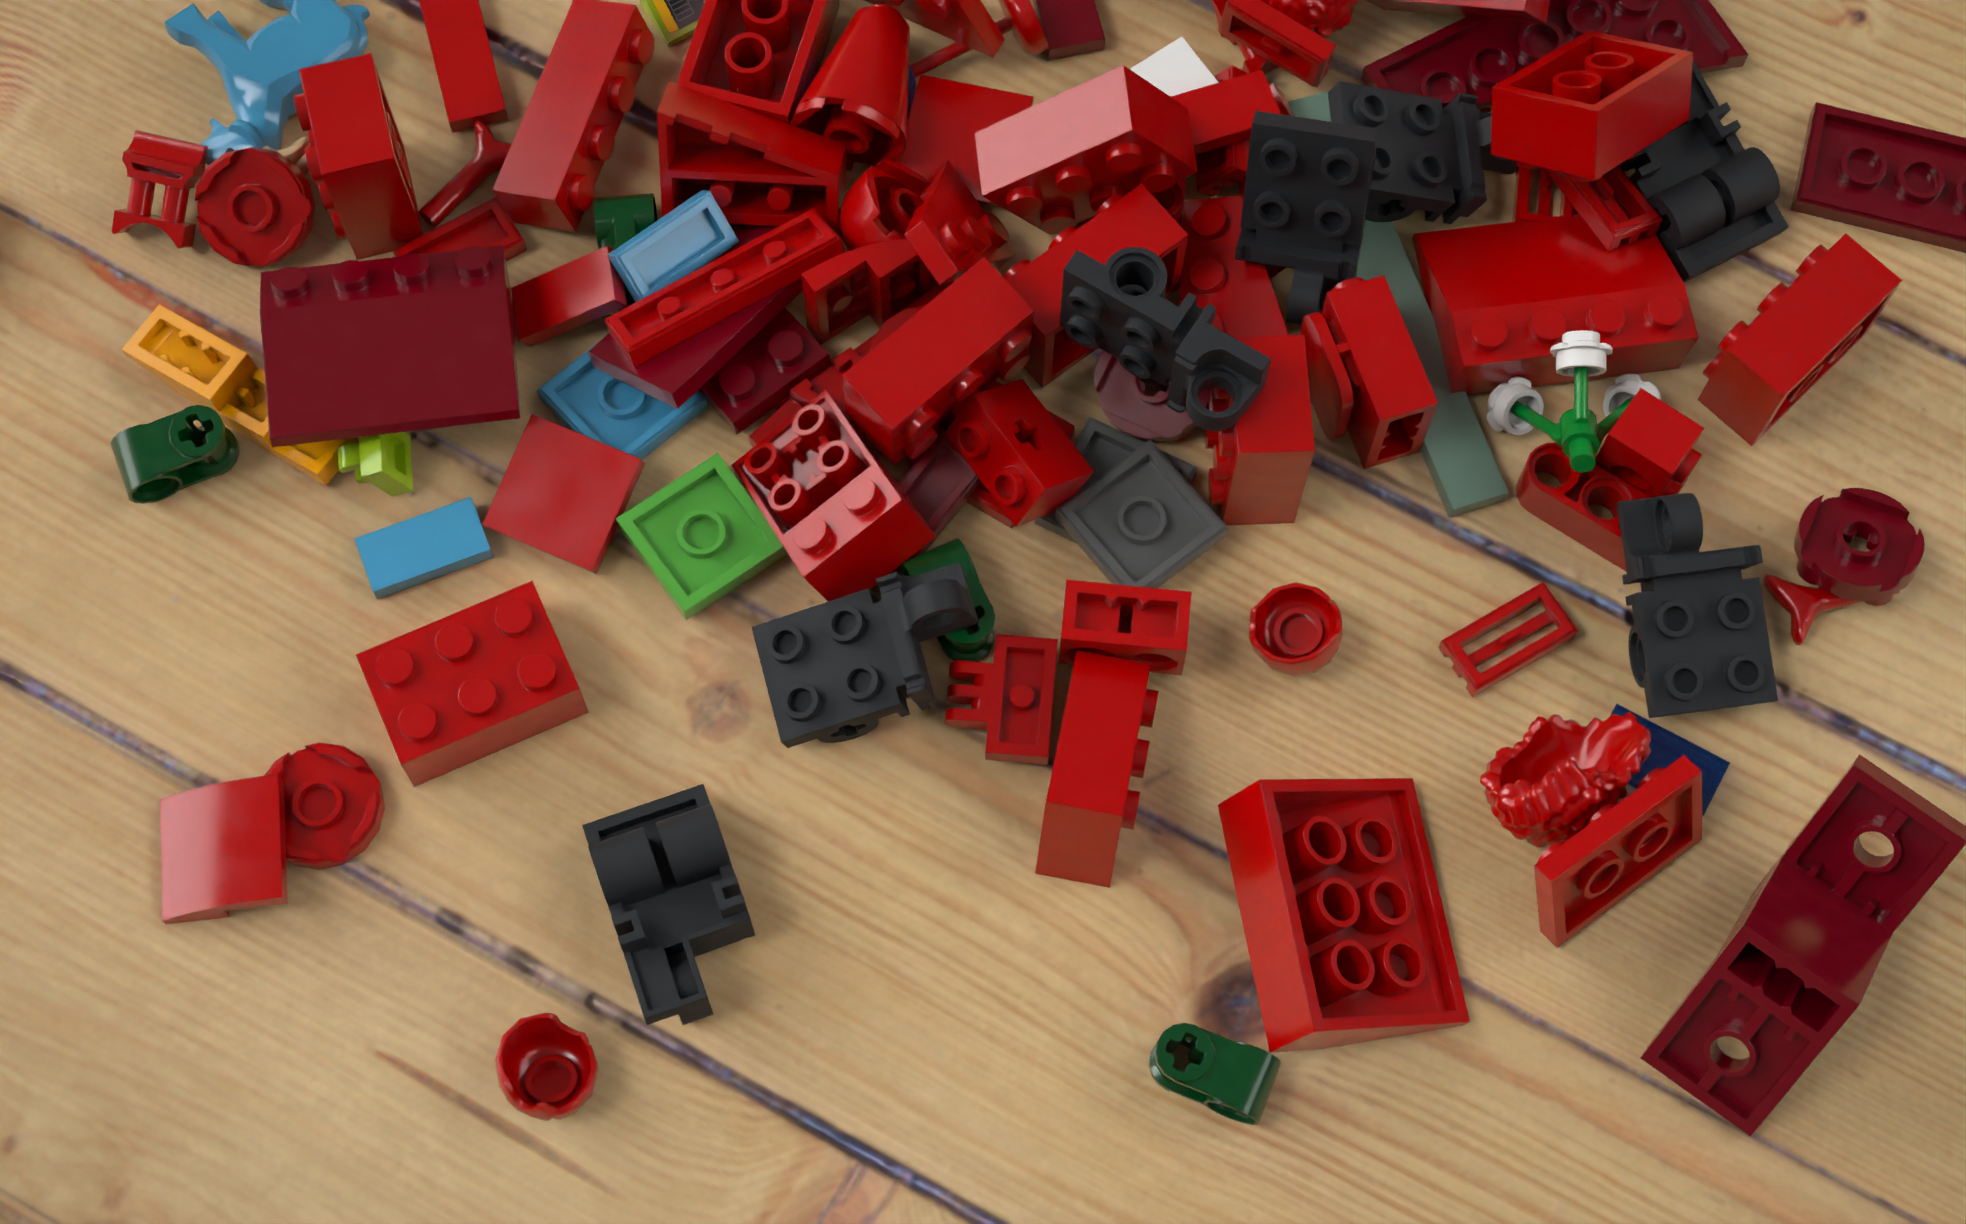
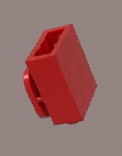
M1379 276L1366 281L1361 277L1347 279L1327 292L1322 313L1314 312L1304 316L1299 335H1305L1310 400L1324 434L1329 440L1343 437L1347 428L1363 469H1367L1419 453L1438 401L1385 276Z

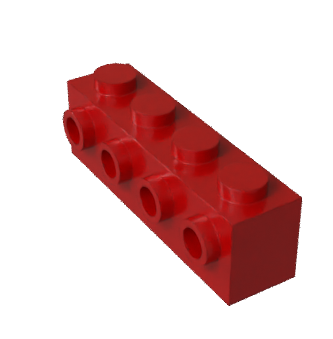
M601 0L572 1L492 189L514 223L576 232L584 211L590 208L594 199L595 184L605 161L609 160L612 156L618 128L624 114L633 105L635 87L644 65L650 62L654 52L655 39L636 5Z

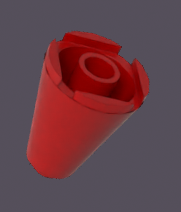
M874 4L857 10L792 114L791 125L846 144V170L852 171L854 162L872 164L873 168L881 160L889 159L899 163L905 153L907 142L910 26L899 11L885 4Z

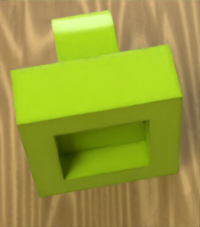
M406 432L358 437L359 443H349L338 448L339 471L346 473L355 470L356 482H370L390 496L413 491L410 435Z

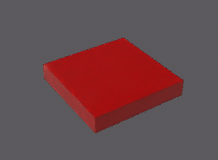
M531 414L482 525L511 539L597 574L618 527L616 518L624 513L645 466V462L633 455Z

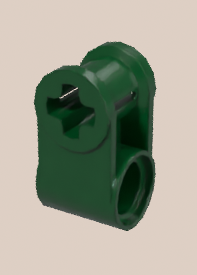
M202 405L189 406L177 413L148 424L129 427L119 432L111 441V447L129 500L141 504L163 500L179 490L225 474L235 465L240 453L239 442L234 434L225 427L219 414L210 407ZM198 420L202 426L197 427L193 421ZM204 438L206 439V442H207L205 445H203V441H202ZM211 455L215 459V462L211 463L207 459V457Z
M956 538L906 560L901 564V569L904 576H915L957 562L962 564L979 623L968 627L970 629L977 628V632L969 635L967 630L962 628L936 638L943 652L951 660L980 662L988 656L993 648L995 613L979 582L969 553L960 539Z
M1188 1023L1172 1025L1163 1031L1149 1058L1151 1076L1159 1086L1167 1091L1201 1103L1224 1117L1249 1125L1259 1124L1281 1065V1061L1276 1056L1247 1043L1232 1041ZM1179 1045L1190 1049L1188 1060L1192 1063H1189L1184 1072L1173 1068L1174 1056L1171 1053Z

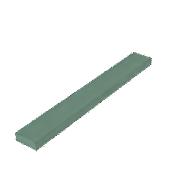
M1329 91L1288 101L1296 117L1331 122L1328 99ZM1365 219L1356 277H1361L1366 281L1379 276H1385L1438 401L1420 451L1447 515L1450 518L1503 502L1509 492L1466 392L1451 393L1433 315L1393 222H1372Z

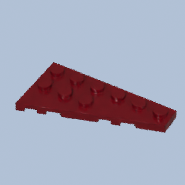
M1550 0L1546 23L1464 17L1365 66L1361 79L1366 86L1441 99L1442 109L1460 92L1478 95L1476 108L1481 109L1492 107L1493 86L1589 30L1693 52V61L1700 73L1743 67L1749 54L1709 0Z

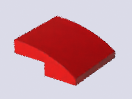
M921 74L907 122L906 149L903 159L899 163L908 166L928 181L930 174L949 160L978 203L1000 207L982 196L975 132L1032 107L1034 97Z
M908 239L883 241L859 247L828 259L801 274L807 328L820 345L868 315L881 328L885 321L931 290L930 271Z
M278 774L207 785L160 799L162 922L174 924L230 917L229 910L288 904L284 781Z

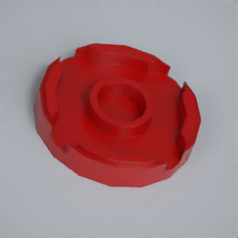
M250 147L224 153L207 166L196 186L195 201L198 200L197 209L199 213L196 219L199 230L215 252L234 264L259 267L284 261L302 248L313 228L315 203L310 184L297 165L277 151Z
M320 742L306 745V749L298 750L292 755L288 752L276 760L264 775L278 774L284 781L286 861L294 866L317 870L344 865L364 852L380 830L385 810L381 783L365 759L345 746Z

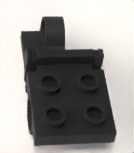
M1694 61L1692 63L1689 120L1666 134L1662 139L1655 141L1636 153L1631 159L1619 164L1623 171L1633 168L1636 170L1629 179L1662 219L1656 235L1683 282L1781 234L1789 227L1774 202L1780 194V183L1773 164L1758 148L1750 147L1746 150L1743 148L1735 134L1741 128L1738 120L1725 126L1722 125L1720 120L1731 108L1727 102L1719 106Z
M1339 81L1328 92L1331 122L1378 129L1374 170L1365 213L1366 220L1392 222L1406 218L1416 210L1425 211L1426 221L1434 222L1442 214L1443 223L1452 224L1459 217L1468 218L1487 201L1483 170L1511 174L1518 168L1514 160L1491 155L1492 113L1481 112L1476 108L1478 95L1460 92L1442 109L1441 99Z
M1262 111L1255 112L1251 128L1240 225L1242 229L1236 246L1235 260H1248L1254 263L1294 269L1287 306L1286 323L1302 325L1305 315L1320 312L1323 309L1327 292L1331 291L1337 284L1356 277L1366 219V207L1374 170L1378 129Z
M1127 247L1115 252L1104 265L1076 250L1063 270L1060 326L1065 328L1066 333L1075 342L1084 347L1093 349L1097 346L1118 358L1123 368L1136 377L1142 379L1151 377L1165 386L1170 380L1167 407L1178 413H1183L1187 410L1191 420L1199 427L1209 431H1222L1232 427L1264 388L1271 358L1212 326L1216 307L1209 303L1205 309L1197 306V296L1188 293L1179 307L1164 299L1167 270L1164 262L1154 252L1142 247ZM1207 388H1221L1230 394L1233 399V405L1221 412L1210 411L1201 405L1198 395Z
M1693 493L1634 499L1616 503L1627 574L1622 575L1623 585L1640 583L1641 592L1625 597L1626 605H1632L1635 624L1629 633L1628 648L1635 681L1639 687L1645 690L1649 718L1778 701L1759 577L1742 579L1741 573L1742 569L1763 563L1760 545L1699 552L1703 540V520L1698 500Z
M960 562L915 576H904L895 572L876 578L881 591L882 601L880 602L868 588L752 627L780 741L783 745L790 748L815 739L825 743H836L861 737L878 726L879 718L898 713L901 717L910 715L906 698L909 697L921 710L931 708L929 702L936 699L920 642L979 623L965 572Z
M704 784L582 825L590 855L647 1025L679 1014L682 1025L713 1015L695 956L755 936L751 918L736 874L734 873L718 821Z

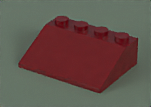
M503 245L467 247L462 250L428 254L410 253L401 257L365 261L348 260L337 264L301 268L285 267L279 270L261 272L260 323L269 438L272 447L520 419L514 310Z

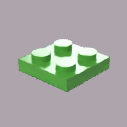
M718 453L616 518L618 528L686 620L788 554L759 507Z

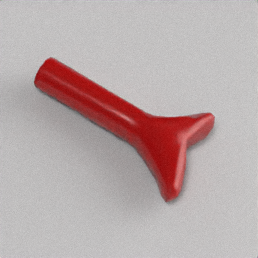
M479 120L474 123L476 146L473 158L419 210L420 216L433 228H436L488 176L501 171L512 144L495 141L489 127Z
M1766 574L1764 578V585L1774 600L1791 614L1790 634L1796 645L1803 644L1812 622L1820 612L1863 602L1839 597L1821 587L1813 588L1791 583L1775 575Z

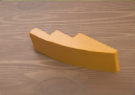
M160 304L121 349L127 357L196 405L210 407L219 414L224 424L327 486L339 470L338 448L349 443H359V438L356 437L272 447L269 438L264 370L256 366L246 352Z

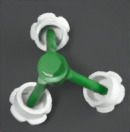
M1580 330L1564 333L1562 335V343L1555 344L1550 349V353L1553 354V357H1556V373L1574 376V405L1572 409L1562 414L1559 423L1555 424L1542 416L1544 409L1543 399L1536 390L1531 389V382L1523 377H1513L1508 383L1498 385L1491 392L1488 399L1489 412L1486 417L1490 427L1497 432L1505 430L1509 434L1522 435L1528 433L1534 427L1548 435L1558 446L1562 447L1563 453L1570 458L1571 468L1576 472L1582 473L1594 468L1596 464L1595 454L1598 452L1601 442L1613 428L1640 388L1661 401L1662 398L1658 388L1652 382L1642 381L1641 377L1637 374L1621 375L1616 379V384L1610 385L1606 390L1603 402L1605 418L1597 424L1595 413L1588 409V376L1600 375L1606 372V355L1612 354L1613 348L1607 343H1600V333Z

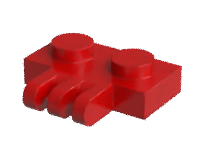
M996 634L993 663L961 660L950 662L949 677L955 680L973 681V685H949L947 688V701L971 705V709H946L944 723L957 728L987 730L985 760L1048 765L1058 639Z

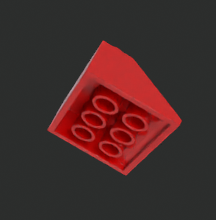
M1622 209L1629 219H1632L1626 210ZM1575 214L1571 220L1516 221L1414 233L1412 237L1424 293L1433 315L1451 393L1465 391L1467 395L1492 392L1498 385L1508 383L1513 377H1523L1529 380L1531 387L1574 382V376L1556 373V357H1553V354L1550 353L1551 347L1562 343V335L1570 331L1585 330L1600 333V343H1607L1613 348V353L1606 355V372L1600 375L1588 376V380L1617 377L1624 374H1642L1679 369L1699 338L1685 284L1656 234L1646 237L1641 232L1637 241L1627 244L1622 239L1618 248L1608 251L1581 215Z
M1413 778L1259 779L1218 804L1270 1053L1326 1049L1463 1026L1470 1023Z

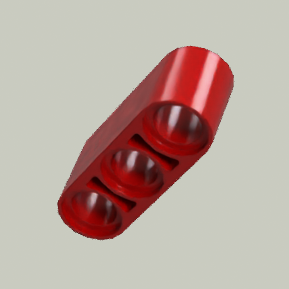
M1545 443L1537 446L1530 453L1515 486L1516 497L1520 505L1540 520L1626 571L1616 503L1650 498V496L1597 464L1588 472L1574 471L1570 466V458L1563 453L1562 447L1556 443ZM1548 473L1553 475L1561 486L1549 487L1544 485L1537 479L1535 474ZM1598 504L1610 511L1613 518L1601 519L1596 517L1590 511L1588 505Z

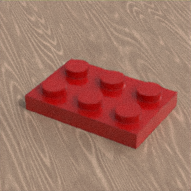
M1685 755L1665 769L1659 767L1652 770L1642 779L1637 790L1616 805H1605L1592 816L1584 829L1567 841L1560 840L1553 843L1542 853L1538 862L1534 865L1540 932L1556 948L1702 840V771Z

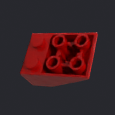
M824 390L731 464L803 578L827 601L868 588L871 589L877 584L876 578L890 574L936 537L912 501L827 390Z

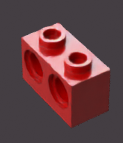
M1066 579L1058 663L1074 665L1076 651L1079 650L1151 664L1150 672L1182 675L1188 645L1192 592Z

